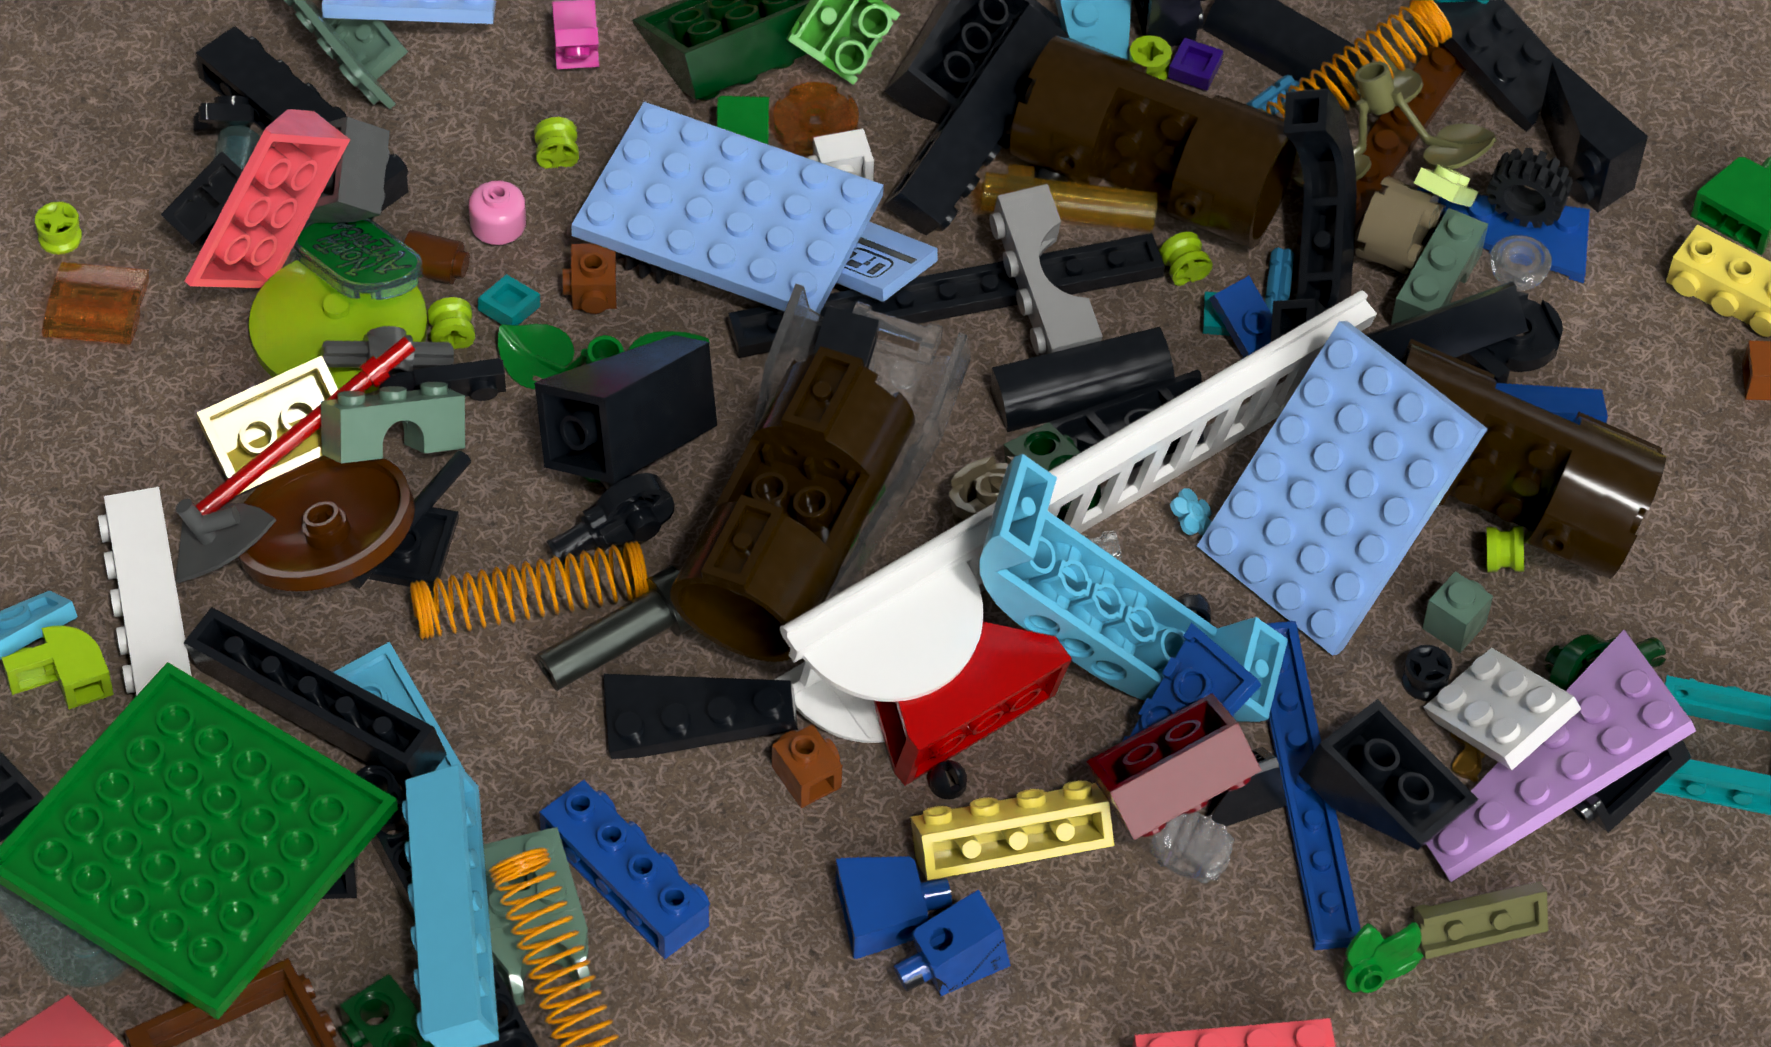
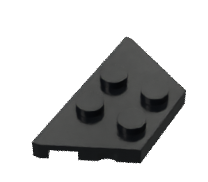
M1490 0L1488 3H1480L1478 1L1436 3L1452 29V37L1442 44L1512 121L1526 132L1529 131L1538 119L1551 64L1557 57L1505 0Z
M1197 369L1053 420L1050 423L1062 435H1068L1073 440L1076 448L1083 452L1202 383L1201 372ZM1204 430L1197 444L1204 442ZM1181 437L1171 442L1165 456L1175 452ZM1144 459L1135 463L1134 467L1142 466Z

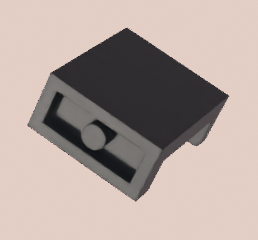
M1681 740L1572 807V810L1586 824L1589 825L1594 821L1609 833L1692 758L1684 741Z

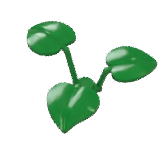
M501 324L498 329V351L500 360H503L505 371L519 385L534 390V383L537 382L533 380L534 376L544 379L580 367L584 363L589 364L625 352L619 340L612 336L602 335L594 338L589 343L588 349H582L581 356L572 363L574 359V346L571 338L557 327L547 324ZM661 331L639 337L632 343L629 350L672 335L709 343L710 341L706 337L692 333ZM584 477L590 482L601 483L600 480Z

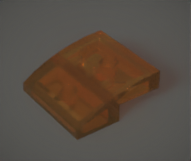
M61 262L46 308L42 328L43 337L131 344L139 325L140 305L147 291L149 270Z

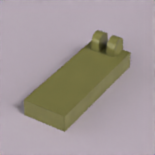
M1540 881L1433 906L1418 905L1413 910L1414 920L1419 925L1421 931L1419 947L1425 959L1548 931L1547 890Z

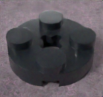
M1517 291L1528 327V333L1524 336H1513L1485 346V348L1510 370L1526 372L1539 369L1556 357L1563 325L1559 314L1549 303L1542 300L1540 305L1536 301L1529 300L1528 293Z

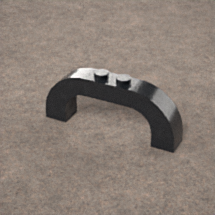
M1329 89L1286 92L1284 134L1294 144L1301 162L1304 182L1303 217L1296 300L1273 301L1271 342L1351 296L1357 200L1355 159L1350 131L1344 112L1338 100Z

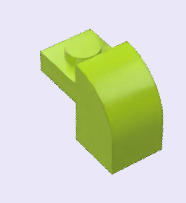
M49 626L41 628L45 644L36 647H25L1 658L12 695L54 681H58L68 709L114 695L110 673L99 645L90 635L74 627Z

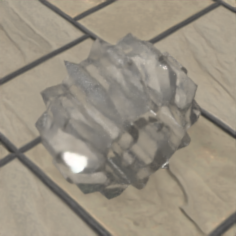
M1198 811L1191 814L1183 813L1167 822L1165 828L1153 836L1150 852L1155 858H1158L1157 863L1162 867L1169 868L1173 875L1179 874L1187 881L1196 879L1200 883H1208L1209 880H1218L1221 873L1226 870L1231 859L1230 855L1235 839L1226 832L1227 827L1224 824L1213 821L1211 815L1204 816Z

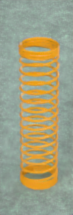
M1410 0V8L1401 6L1399 8V16L1394 14L1388 15V24L1378 22L1377 32L1367 30L1366 40L1356 38L1354 42L1355 48L1346 45L1343 55L1335 53L1332 57V63L1324 61L1321 65V71L1311 70L1310 79L1300 78V88L1290 85L1288 92H1291L1292 89L1304 91L1303 81L1311 85L1314 90L1320 89L1314 78V73H1316L1325 80L1341 107L1349 111L1350 106L1346 98L1328 78L1325 70L1326 65L1336 72L1348 94L1357 102L1361 99L1360 95L1348 78L1339 70L1336 62L1337 57L1347 64L1355 79V73L1358 69L1350 62L1347 50H1351L1358 56L1362 66L1370 63L1359 50L1358 42L1360 41L1369 48L1376 62H1384L1388 65L1392 79H1394V73L1389 64L1371 45L1370 33L1380 40L1385 52L1400 71H1405V65L1389 42L1382 37L1380 26L1382 25L1390 30L1404 56L1411 63H1416V57L1409 45L1393 29L1391 18L1401 22L1412 44L1425 56L1427 55V49L1424 43L1404 20L1402 11L1406 10L1412 14L1416 25L1425 39L1436 48L1439 45L1438 42L1444 43L1452 37L1450 24L1433 0ZM1282 93L1277 95L1278 104L1268 101L1266 103L1267 113L1271 114L1270 105H1272L1282 113L1284 118L1285 110L1281 103V97L1286 99V95Z
M636 540L634 543L632 541L630 543L626 542L623 549V558L618 547L612 544L609 549V563L601 548L598 547L595 551L594 564L589 553L583 549L580 554V569L574 555L568 553L565 558V571L560 559L554 555L551 559V575L545 561L541 558L536 563V577L530 563L524 561L522 564L521 579L516 567L510 563L507 568V584L501 569L497 566L492 571V586L486 572L480 569L477 579L478 592L470 573L466 571L463 576V594L457 578L451 574L448 579L449 599L442 580L436 577L433 587L434 602L430 589L424 580H420V582L416 580L415 583L411 582V599L414 616L419 621V637L421 640L425 638L428 640L429 637L433 639V619L437 635L439 637L442 636L437 616L440 612L438 584L443 595L452 633H457V627L455 626L452 614L454 611L453 582L458 593L467 630L469 632L472 630L467 612L469 607L467 580H469L473 591L481 626L485 629L487 626L482 610L484 603L482 576L488 589L496 624L500 626L501 619L497 608V573L503 587L511 622L515 623L516 618L512 606L511 570L518 585L525 617L529 621L530 613L526 600V567L533 583L541 617H545L541 599V565L547 578L555 614L559 615L560 611L555 593V561L561 573L570 611L572 613L574 611L570 592V559L576 571L584 608L588 610L589 604L585 590L584 556L588 561L593 576L599 606L602 607L604 603L599 585V553L606 568L613 602L615 604L618 603L614 583L613 551H615L620 563L628 600L632 601L633 597L635 599L649 591L647 571L640 543ZM632 576L634 578L635 591L633 590V597L629 582V578L631 580Z
M541 847L507 858L490 867L488 873L491 874L490 878L495 883L494 889L500 891L510 890L501 897L500 904L506 906L515 905L506 913L505 918L521 920L512 927L511 933L515 935L528 934L518 942L516 948L522 950L534 949L524 956L522 963L528 965L539 964L529 972L528 978L534 980L546 978L535 986L533 992L536 994L552 993L540 1002L539 1007L542 1009L559 1007L546 1017L545 1022L548 1024L565 1022L554 1029L550 1036L554 1039L571 1037L558 1046L565 1047L587 1034L612 1024L613 1020L609 1019L583 1029L557 1034L577 1021L605 1010L608 1005L604 1004L578 1014L551 1019L560 1012L601 994L602 990L598 989L573 999L546 1004L558 995L594 980L596 975H590L557 987L539 990L558 977L590 964V960H584L563 969L533 975L545 966L565 956L579 952L585 947L584 945H579L555 955L528 960L543 949L576 936L579 933L578 930H574L550 940L522 945L532 937L552 927L571 921L574 917L569 915L542 926L517 930L520 926L540 915L566 906L568 901L565 900L544 909L510 916L521 907L562 889V886H555L533 896L505 901L523 888L556 875L557 872L550 871L525 882L499 886L503 882L522 877L549 864L551 858L548 857V849ZM615 1034L577 1047H600L618 1039L619 1035Z

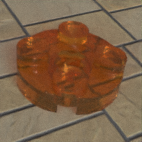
M806 82L798 84L789 89V95L783 98L781 102L779 98L774 106L773 129L775 136L786 151L803 157L813 155V137L858 130L859 111L855 100L849 94L847 99L844 95L837 93L838 87L829 83ZM811 116H819L820 121H823L821 124L809 122Z

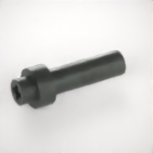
M670 565L647 578L648 592L536 654L537 662L542 672L556 691L562 689L669 627L675 635H680L693 628L677 612L670 597L671 587L680 571L673 565Z

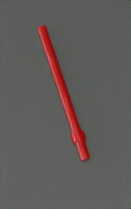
M401 338L377 359L372 356L359 367L361 372L326 400L338 399V393L344 391L365 392L371 386L377 388L390 377L388 372L411 355L415 348L407 338ZM321 404L197 503L195 506L200 513L206 515L221 509L321 427Z

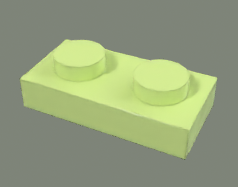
M1437 165L1435 171L1421 167L1414 181V184L1452 203L1468 207L1472 206L1479 193L1468 187L1471 180L1469 177Z

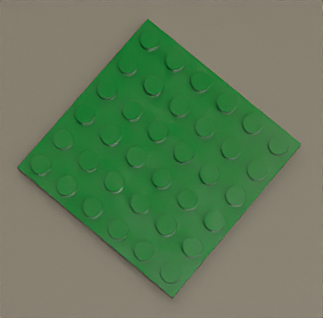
M167 662L0 845V884L218 1020L398 810L397 799Z

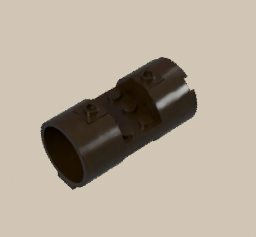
M1058 35L1053 37L1042 50L1030 72L1029 78L1033 80L1026 92L1024 103H1018L1010 135L1011 154L1023 161L1036 166H1042L1091 187H1096L1104 179L1120 188L1130 189L1146 195L1159 203L1168 204L1167 212H1169L1171 218L1249 248H1255L1260 243L1278 211L1290 182L1294 166L1299 160L1294 144L1284 134V119L1227 97L1216 95L1213 98H1209L1146 74L1147 67L1071 38H1063Z
M1411 339L1399 361L1488 428L1438 505H1443L1449 495L1454 496L1465 504L1477 506L1499 516L1504 521L1525 527L1524 543L1609 579L1613 578L1637 538L1635 533L1642 522L1646 509H1650L1657 492L1666 462V456L1661 453L1662 447L1581 412L1577 413L1573 422L1495 389L1496 380L1494 379V374Z
M820 346L817 353L808 355L806 361L797 362L794 359L791 362L671 587V601L680 616L697 632L729 651L766 662L791 660L789 656L791 648L782 637L780 627L825 601L871 507L876 502L914 428L915 416L906 398L900 392H896L892 396L887 390L877 384L875 381L879 375L864 367L862 358Z

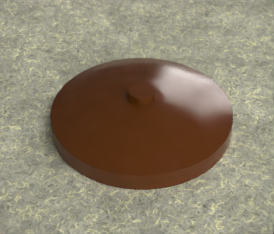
M324 455L271 479L257 487L244 504L261 508L275 517L277 521L259 541L238 558L250 577L265 586L278 590L312 591L350 581L384 561L407 535L415 513L414 498L407 479L395 464L385 458L341 464Z

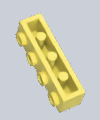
M1697 224L1672 258L1666 282L1673 285L1679 294L1686 297L1694 296L1710 304L1718 314L1725 317L1733 316L1749 324L1757 334L1764 337L1771 336V262Z
M1082 780L1066 783L1063 789L1045 792L1040 789L1024 790L1019 792L1015 798L998 801L996 798L990 797L973 800L970 806L951 809L947 806H935L924 810L923 815L910 817L915 857L927 881L1114 846L1110 802L1096 783L1091 784L1088 781Z

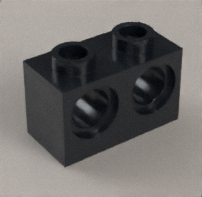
M221 151L161 215L200 251L243 170Z

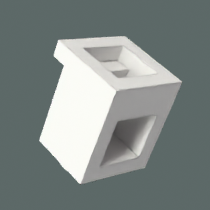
M864 129L813 137V155L807 156L808 159L873 181L874 159Z

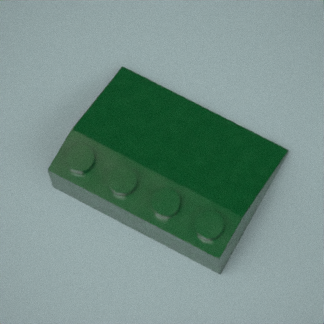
M679 0L632 19V22L679 89L696 100H706L716 97L724 88L734 84L750 83L757 79L758 74L770 69L789 67L795 62V59L807 55V53L793 45L786 38L810 0Z

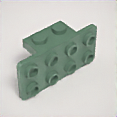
M284 0L290 7L292 6L295 9V15L311 33L314 32L318 38L316 41L322 49L339 63L340 66L338 68L355 87L357 86L373 105L381 101L389 110L396 105L377 79L407 54L408 50L383 20L323 18L322 12L312 0Z

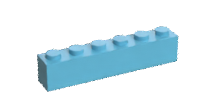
M455 764L405 780L407 800H404L402 803V811L405 821L409 826L410 840L405 844V853L412 869V883L408 885V896L415 912V925L411 927V938L418 955V968L414 970V982L421 998V1012L417 1014V1025L422 1038L425 1041H429L435 1047H477L498 1041L499 1032L479 786L459 764Z

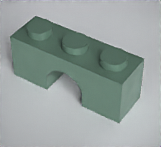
M1447 209L1396 297L1391 325L1451 303L1459 282L1466 283L1482 255L1488 223L1453 209Z
M425 382L420 384V390L407 391L406 388L399 386L382 387L379 389V394L365 396V393L360 391L338 393V399L321 401L322 455L341 464L383 459L384 436L387 430L399 421H402L404 426V445L424 454L465 449V395L448 389V384L444 382Z

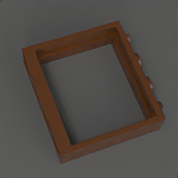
M289 958L260 970L218 1020L188 1002L124 1031L128 1047H174L285 997L311 1047H337L332 1039L337 1037V1033L327 1011L324 1009L318 1012L312 1000L316 998L310 979L306 978L304 974L298 976Z

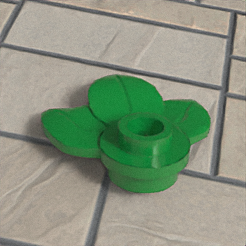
M1413 922L1403 930L1384 939L1376 927L1369 923L1366 924L1355 935L1345 952L1347 959L1343 964V980L1347 988L1353 993L1359 991L1371 993L1381 988L1385 981L1395 979L1413 970L1424 956L1418 950L1421 943L1419 925Z

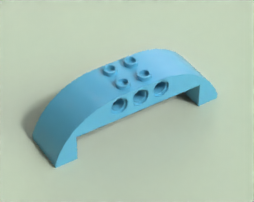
M1024 454L1015 456L1007 466L979 560L980 576L985 589L994 602L1025 630L1056 636L1071 656V661L1095 677L1143 701H1146L1147 698L1151 699L1164 678L1163 670L1170 658L1176 657L1185 641L1183 636L1192 622L1255 676L1262 685L1233 715L1234 719L1240 722L1268 720L1288 639L1257 617L1220 628L1211 625L1050 513L1048 508L1057 477Z

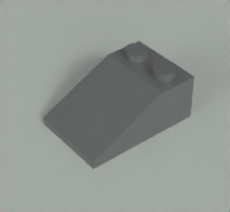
M350 117L329 122L347 136L350 142L306 223L356 222L381 215V207L385 199L383 189L386 164L389 160L388 143L390 131Z

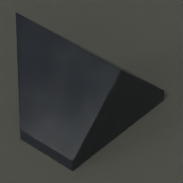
M1263 747L1252 750L1262 771L1251 776V780L1245 786L1233 791L1226 790L1213 797L1201 832L1227 827L1287 806L1277 757Z

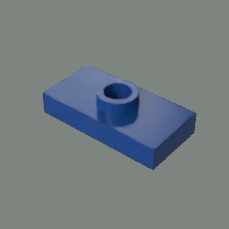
M1250 276L1241 279L1209 298L1243 358L1271 342L1272 313Z

